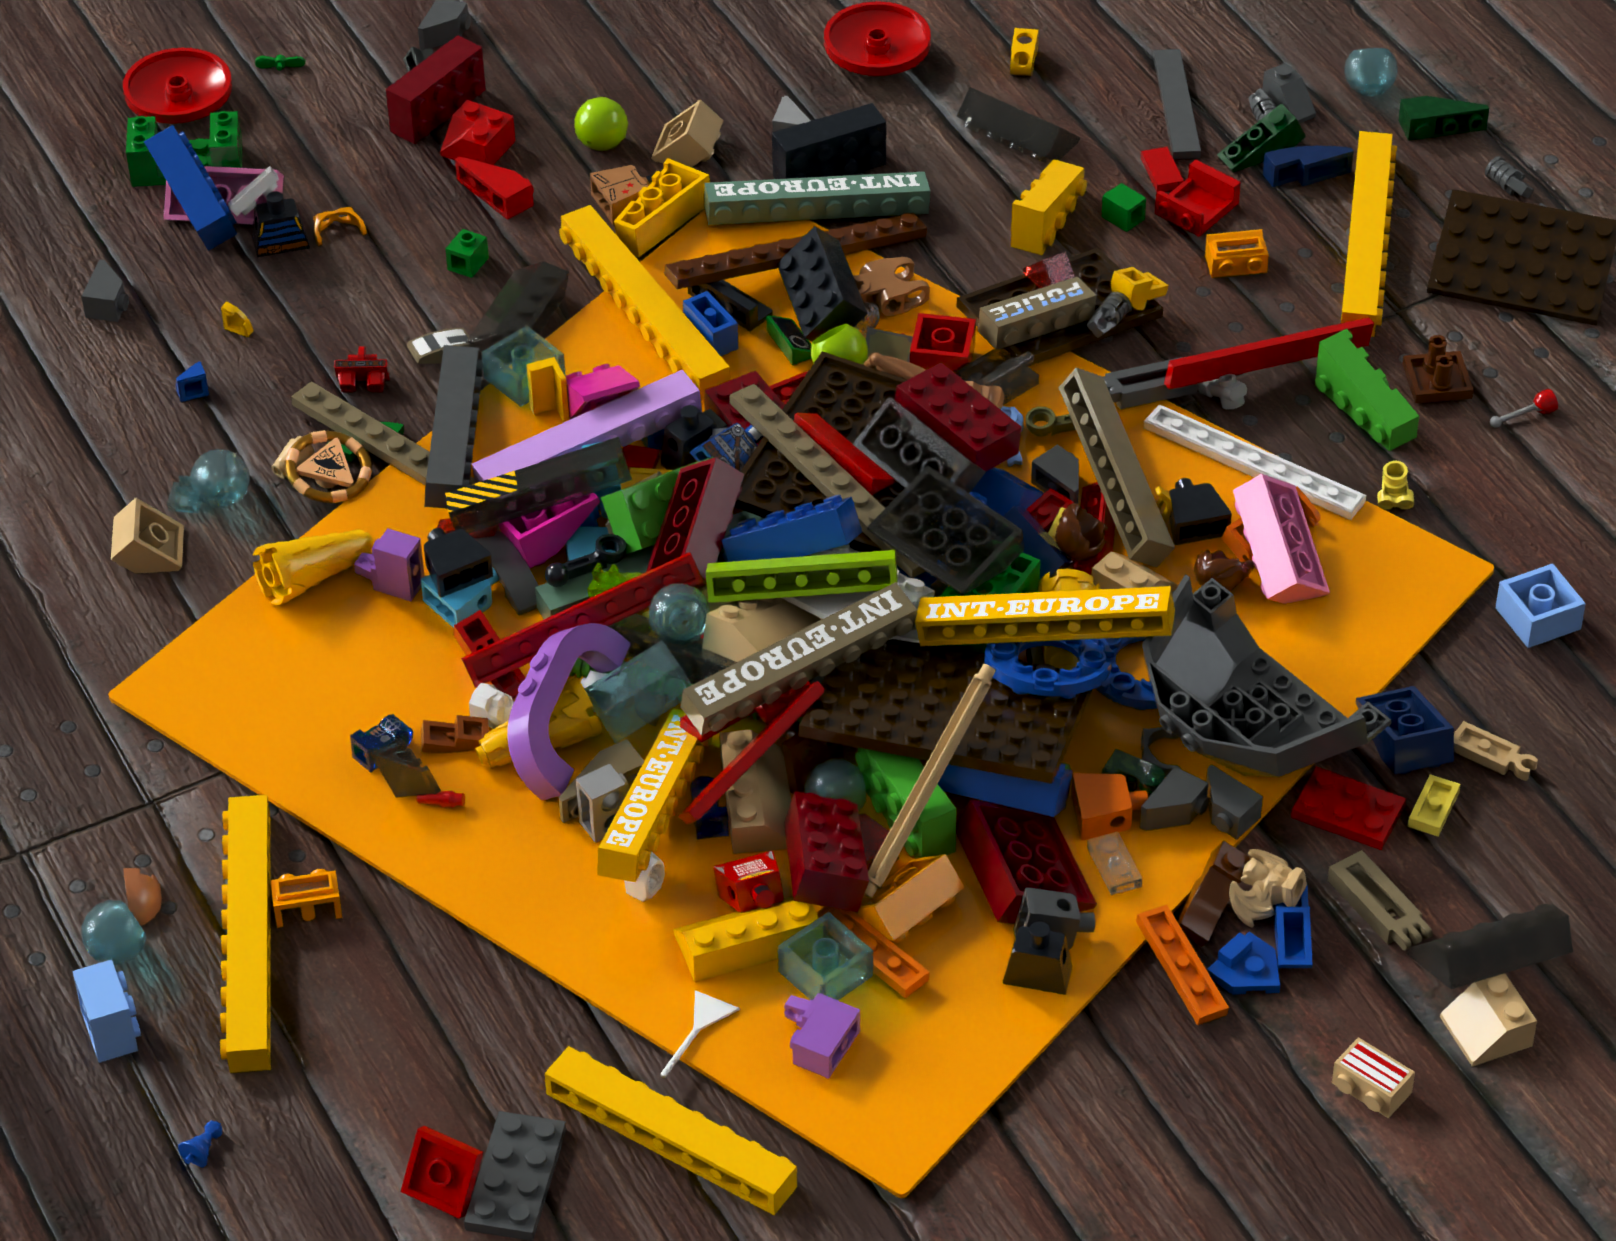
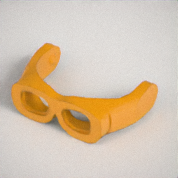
M352 207L319 213L313 218L314 237L318 246L322 245L320 233L333 221L356 225L362 235H367L364 221L354 212Z

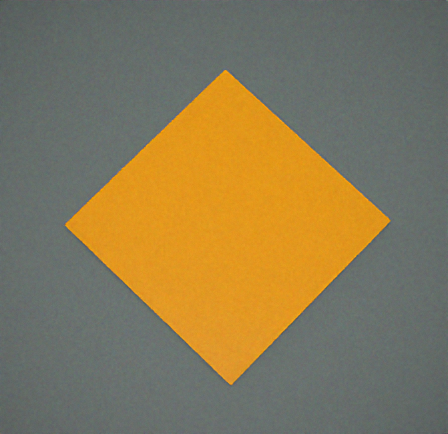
M703 210L640 261V263L683 312V301L693 296L688 294V287L676 289L664 275L666 264L676 263L680 260L700 258L705 255L724 253L733 249L748 248L757 244L772 243L781 239L804 236L814 226L822 231H828V229L810 220L708 225L706 213ZM868 249L845 254L852 275H859L860 269L866 263L884 258ZM902 266L897 268L895 274L903 272L906 268ZM778 268L725 279L729 284L771 308L773 311L772 316L793 319L801 330ZM914 273V276L909 281L923 280L930 287L929 300L906 313L894 316H885L880 309L867 312L868 314L854 328H857L865 339L868 327L913 336L918 313L967 317L956 307L959 295ZM922 290L909 294L908 298L919 296ZM603 291L481 390L472 463L564 423L556 409L536 415L533 414L529 402L526 364L555 357L565 376L579 371L582 372V375L593 372L592 369L603 364H609L610 367L619 365L639 380L640 387L638 389L673 374L669 363L664 357H659L653 344L644 339L641 330L636 324H631L625 311L616 306L609 292ZM766 321L751 332L738 325L739 349L721 356L730 366V380L756 370L768 386L806 372L813 365L812 359L792 365L767 332ZM976 326V344L972 364H964L953 372L964 381H974L979 385L1000 386L1005 394L1003 406L1015 407L1023 415L1024 427L1021 432L1019 445L1023 461L1022 465L1014 464L1009 467L1006 460L995 467L1003 469L1037 488L1031 483L1032 461L1058 444L1079 459L1078 505L1080 506L1082 488L1096 483L1097 479L1077 431H1066L1052 436L1051 433L1046 436H1036L1027 429L1026 415L1035 407H1047L1054 412L1055 416L1069 414L1058 387L1075 368L1105 376L1110 371L1070 351L1021 369L1001 349L995 350L978 332V327ZM704 399L701 400L702 412L705 411ZM1168 400L1120 409L1116 405L1117 402L1114 403L1156 502L1160 498L1155 490L1158 486L1169 493L1170 490L1175 489V484L1178 480L1189 478L1193 485L1209 483L1214 487L1232 513L1231 524L1241 518L1235 508L1236 500L1233 490L1254 477L1144 429V420L1160 404L1262 450L1265 449ZM1038 421L1034 423V425L1036 426H1044L1048 424V422L1046 421ZM432 431L416 443L429 452ZM641 439L629 444L645 447ZM660 450V458L655 469L667 470L661 466L662 450ZM954 463L937 492L943 499L954 487L965 488L971 476ZM390 464L371 479L363 491L344 501L300 538L322 536L335 532L338 534L361 529L371 535L374 543L389 528L421 539L424 575L428 576L430 574L425 563L424 544L428 541L427 536L430 531L435 528H442L447 534L457 529H464L467 533L472 534L492 525L464 508L448 513V509L424 507L425 485ZM471 464V477L474 478L473 469H472V464ZM582 465V466H580V467H578V468H576V469H573V470H571V471H569V472H567V473H565V474H563V475H568V474H572V473H577V472L583 471V470H585V467H584V465ZM509 498L511 501H513V502H515V503H518V502H519V501H516V500H514V499H512V498ZM1165 501L1161 506V514L1164 512L1166 508ZM1366 501L1352 520L1313 504L1318 510L1321 520L1318 521V525L1314 527L1308 525L1330 594L1287 604L1269 600L1262 592V581L1255 566L1249 577L1244 578L1230 591L1234 595L1239 618L1259 648L1347 718L1358 710L1356 698L1381 693L1494 573L1493 564ZM733 508L732 512L736 514L743 510ZM959 508L960 514L957 518V524L964 530L969 526V520L964 510ZM988 509V512L994 517L995 513ZM601 516L597 519L599 527H606L605 524L608 519ZM996 519L991 521L990 528L998 522ZM1168 519L1165 524L1173 541L1170 521ZM917 522V524L922 526L925 525V523ZM1115 527L1113 552L1128 556L1118 530ZM1242 534L1241 536L1250 546V543L1246 540L1244 534ZM1222 537L1174 545L1175 549L1157 568L1147 564L1143 565L1177 584V587L1185 574L1188 575L1191 581L1192 593H1194L1201 587L1194 573L1197 555L1201 554V551L1210 550V553H1214L1217 550H1221L1229 559L1237 557L1221 539ZM565 545L556 555L547 559L545 563L530 568L538 585L547 583L545 570L550 564L567 562ZM950 546L945 556L941 558L934 554L937 557V562L950 569L949 584L971 558L955 552L952 546ZM1073 563L1066 569H1073ZM353 564L352 567L324 579L320 584L290 599L287 603L275 605L271 603L275 597L273 595L265 597L254 574L108 694L109 700L258 795H267L269 802L673 1056L693 1030L695 990L739 1007V1011L699 1031L679 1060L898 1198H906L1147 942L1136 923L1137 915L1166 904L1173 914L1188 899L1195 881L1201 877L1211 852L1223 841L1236 848L1314 765L1306 766L1280 777L1244 776L1196 751H1189L1180 738H1162L1153 742L1149 749L1161 763L1180 766L1183 771L1204 781L1207 778V768L1212 764L1263 796L1261 818L1238 839L1221 832L1216 826L1211 824L1209 807H1207L1206 811L1202 815L1198 814L1191 824L1147 831L1140 828L1141 810L1132 811V823L1129 830L1081 840L1071 797V780L1066 808L1054 816L1097 905L1094 909L1082 911L1094 913L1095 930L1094 932H1077L1073 947L1069 950L1072 972L1066 995L1003 984L1009 956L1015 940L1014 924L997 922L956 834V852L947 855L965 888L955 895L957 899L952 904L944 908L938 907L932 912L933 917L928 922L920 926L914 925L908 930V937L895 943L896 946L929 971V981L907 998H904L822 931L821 947L694 982L673 929L738 912L719 898L713 866L768 852L733 854L725 793L720 797L719 802H716L698 821L685 824L678 817L722 772L719 733L713 736L710 747H705L702 763L696 764L693 781L687 782L684 798L678 799L675 816L669 817L666 833L660 834L657 851L653 853L664 863L665 877L657 893L651 899L644 902L626 894L624 880L597 875L598 847L602 840L595 843L579 823V817L563 823L560 819L559 797L546 800L538 798L521 780L513 762L503 766L497 765L492 768L489 764L482 765L475 749L452 753L421 752V727L423 720L455 723L457 715L470 716L469 702L476 689L461 659L466 654L453 636L454 628L423 601L422 588H420L412 601L373 590L371 580L355 573ZM498 581L491 585L493 603L483 614L500 640L544 620L537 609L518 615L506 599L502 584ZM705 584L689 588L608 626L620 633L625 639L654 650L633 661L624 658L626 664L628 662H634L635 666L643 664L644 668L647 666L653 667L654 670L660 668L663 673L669 670L672 672V675L677 672L681 674V677L686 674L691 679L698 677L700 681L729 667L725 657L714 654L706 649H702L699 652L698 665H694L689 654L695 642L681 648L677 644L666 646L642 616V613ZM704 632L695 635V639L697 640ZM1144 641L1131 643L1122 648L1116 656V664L1120 671L1131 674L1135 680L1141 681V679H1145L1147 682H1150L1142 648ZM530 663L519 668L525 678L528 674ZM631 687L629 688V698L619 718L593 712L599 718L602 734L562 749L560 746L554 748L556 753L574 769L567 787L599 751L627 739L645 761L672 709L682 710L681 702L678 701V698L670 700L669 696L666 697V706L656 726L644 722L637 715L634 703L635 691H632ZM1093 689L1062 763L1070 764L1073 773L1122 775L1125 773L1137 778L1145 786H1155L1156 790L1166 777L1142 769L1141 737L1143 729L1162 727L1159 723L1158 709L1136 710L1132 707L1118 704L1103 696L1096 689ZM751 715L749 718H744L721 732L753 730L759 734L770 722L765 723L762 721V718L755 720ZM387 719H390L391 722L398 720L401 724L397 729H395L394 725H391L389 729H395L392 731L387 730L385 727ZM377 727L381 728V730L383 731H378L380 734L375 733V735L369 733ZM388 735L390 737L386 742L380 740L381 736ZM781 736L775 744L782 747V743L788 738ZM843 745L846 766L806 793H815L832 799H846L857 803L867 870H869L890 828L884 815L876 812L871 798L866 792H862L856 783L855 775L858 774V764L855 753L858 752V747ZM919 759L925 767L928 760ZM452 790L455 793L465 794V805L453 808L422 804L416 800L419 794ZM944 792L956 807V822L971 800L983 801ZM904 846L887 877L910 860L915 859L914 855L910 856ZM787 849L772 850L780 872L784 899L792 897L793 890ZM813 904L816 912L824 907ZM817 993H821L860 1009V1032L829 1079L793 1064L790 1041L794 1032L802 1028L797 1026L796 1022L785 1017L784 1005L791 995L813 1000Z

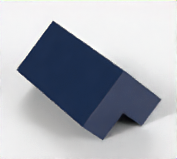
M1013 506L987 531L988 535L995 542L1040 559V579L1048 572H1050L1049 578L1054 577L1057 569H1066L1074 562L1058 548L1054 539L1023 506Z

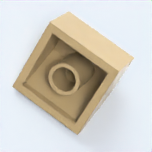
M700 99L664 124L651 159L654 162L664 163L669 158L689 167H693L701 161L706 162L714 153L713 147L721 136L720 129L724 120Z
M135 498L114 516L111 560L135 574L179 571L182 568L184 525L140 499Z
M1112 551L1092 567L1093 584L1096 586L1099 582L1100 589L1171 586L1172 592L1177 589V584L1143 564L1130 560L1128 556Z
M1505 972L1473 982L1440 1014L1441 1020L1472 1067L1533 1046L1537 1020Z

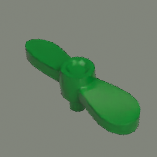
M277 55L276 58L259 56L255 59L256 67L262 69L276 67L278 71H281L285 66L302 67L306 63V60L299 56L288 58L284 55Z

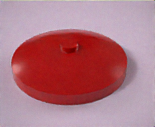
M864 2L849 6L836 13L828 21L824 30V47L829 58L843 69L868 76H886L907 71L923 61L931 45V31L927 21L916 11L891 2Z
M171 48L147 55L131 66L123 80V92L126 104L138 116H155L158 123H186L204 118L221 108L232 92V78L227 64L213 53L195 48Z

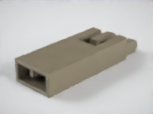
M1362 850L1329 866L1327 881L1387 945L1395 941L1403 950L1411 948V942L1416 945L1422 942V937L1428 939L1433 936L1432 929L1422 919V913Z

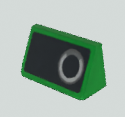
M766 316L767 332L792 365L812 359L810 355L812 344L804 338L802 331L793 319Z

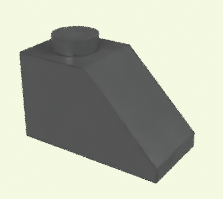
M435 0L418 27L420 50L444 45L457 35L462 36L471 24V15L468 14L467 3L455 0Z
M1284 63L1264 71L1262 90L1274 100L1276 106L1282 103L1296 117L1299 124L1316 117V111L1303 78L1293 68Z
M99 259L81 296L85 318L118 322L122 312L128 308L129 296L125 294L124 284L105 260Z
M1057 444L1032 461L1031 483L1044 493L1051 488L1078 504L1079 459Z
M1211 764L1207 768L1206 782H1208L1207 797L1210 798L1208 807L1211 824L1216 826L1221 832L1238 839L1261 818L1263 796Z
M1174 767L1141 806L1140 828L1147 831L1191 824L1198 814L1202 815L1209 805L1210 798L1207 797L1208 782Z

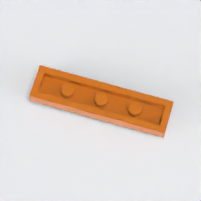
M1168 905L1139 913L1136 918L1137 925L1196 1024L1200 1025L1226 1016L1229 1006Z
M825 906L817 912L821 921V931L904 998H907L929 981V971L855 912Z

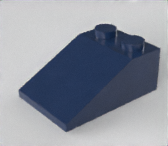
M1415 686L1356 698L1358 709L1365 703L1370 702L1391 719V724L1372 740L1382 761L1394 774H1407L1412 770L1426 767L1435 768L1441 766V764L1454 761V727Z

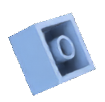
M1552 563L1499 582L1495 608L1525 646L1530 648L1581 630L1586 603Z
M112 959L72 971L81 1013L98 1062L138 1051L135 1037L141 1036L136 1016L131 1017L137 1015L131 995L128 996L127 992H123L128 990L123 971L116 972Z

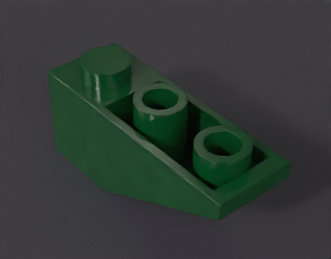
M1432 96L1401 99L1398 121L1408 141L1487 130L1489 107L1484 104Z
M1281 103L1220 151L1217 156L1234 173L1264 162V154L1267 152L1296 146L1306 138V135L1296 117Z

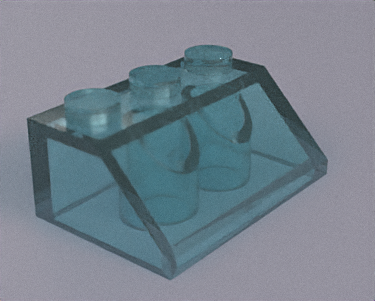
M661 640L586 687L585 691L594 706L592 707L613 742L617 744L679 705L682 700L683 689L692 684L668 647Z

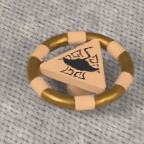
M323 430L312 432L299 438L290 447L285 459V471L293 488L303 496L318 502L338 503L351 499L364 490L370 481L372 463L364 446L353 437L336 431ZM329 441L328 444L299 465L296 470L299 454L304 448L311 444ZM341 444L353 452L361 464L358 479L354 484ZM299 475L315 479L316 483L323 488H333L336 485L348 488L332 492L313 489Z

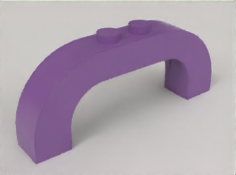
M596 623L583 624L559 631L550 636L532 658L528 674L518 688L519 693L512 706L508 720L507 737L509 752L519 777L541 800L559 797L566 790L574 772V769L556 753L549 737L551 714L577 658H580L596 672L604 673L616 670L621 667L631 645L620 633L608 626Z

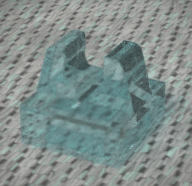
M179 475V482L173 483L167 501L168 511L198 513L204 495L203 484L194 483L192 476Z

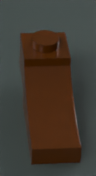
M1223 841L1211 852L1201 877L1195 881L1178 920L1186 937L1201 947L1209 941L1216 923L1230 899L1229 888L1231 882L1236 881L1237 884L1241 882L1244 866L1250 861L1249 856L1226 841Z

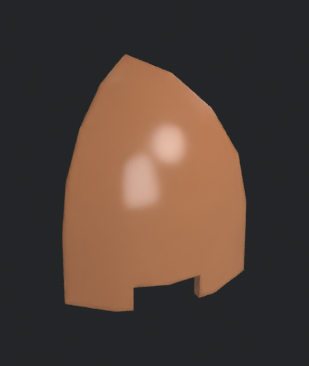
M123 868L128 908L133 929L145 925L155 918L161 909V888L155 875L150 877L140 874L139 868Z

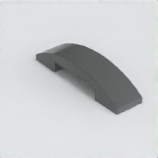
M493 526L470 534L490 552L492 567L497 572L499 582L504 587L506 599L516 613L522 615L537 609L535 587L539 585L512 542Z

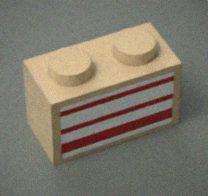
M1358 1037L1334 1062L1332 1084L1337 1086L1341 1092L1350 1094L1363 1102L1370 1110L1379 1112L1389 1118L1411 1095L1415 1072Z

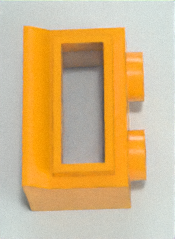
M1262 229L1206 234L1205 258L1211 278L1267 273L1269 254Z
M316 869L308 875L295 876L293 874H283L278 879L270 880L277 928L283 927L281 910L301 907L303 920L311 921L315 918L314 905L334 902L336 919L343 918L336 870Z

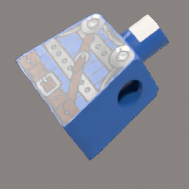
M735 423L697 446L690 453L697 462L710 457H717L738 471H741L757 448V443L764 436L752 425H749L744 430L739 423Z

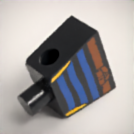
M274 191L266 196V203L256 205L254 208L252 239L257 258L310 249L305 227L294 199H284L281 192Z

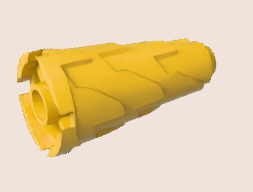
M357 529L338 534L335 532L322 536L303 537L291 541L261 545L253 553V556L260 555V560L253 562L257 582L265 597L272 595L275 597L271 603L275 605L287 603L290 599L320 584L324 579L352 567L361 553L371 554L374 544L373 539L368 532Z
M1057 569L1056 576L1049 578L1050 572H1048L1040 579L1038 585V592L1100 589L1099 582L1096 586L1093 584V576L1075 569ZM1043 646L1046 664L1066 670H1071L1077 666L1079 661L1073 653L1063 648Z
M575 676L567 679L549 720V737L553 748L560 746L562 749L602 734L597 714L594 715L592 710L594 706L581 682ZM508 721L486 733L479 740L480 746L475 748L482 765L489 764L492 768L512 762L507 737Z

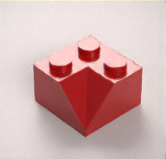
M466 100L452 115L440 155L454 161L455 158L460 156L494 165L516 141L514 116Z
M918 313L910 348V363L927 370L942 362L952 371L964 364H972L976 344V319Z

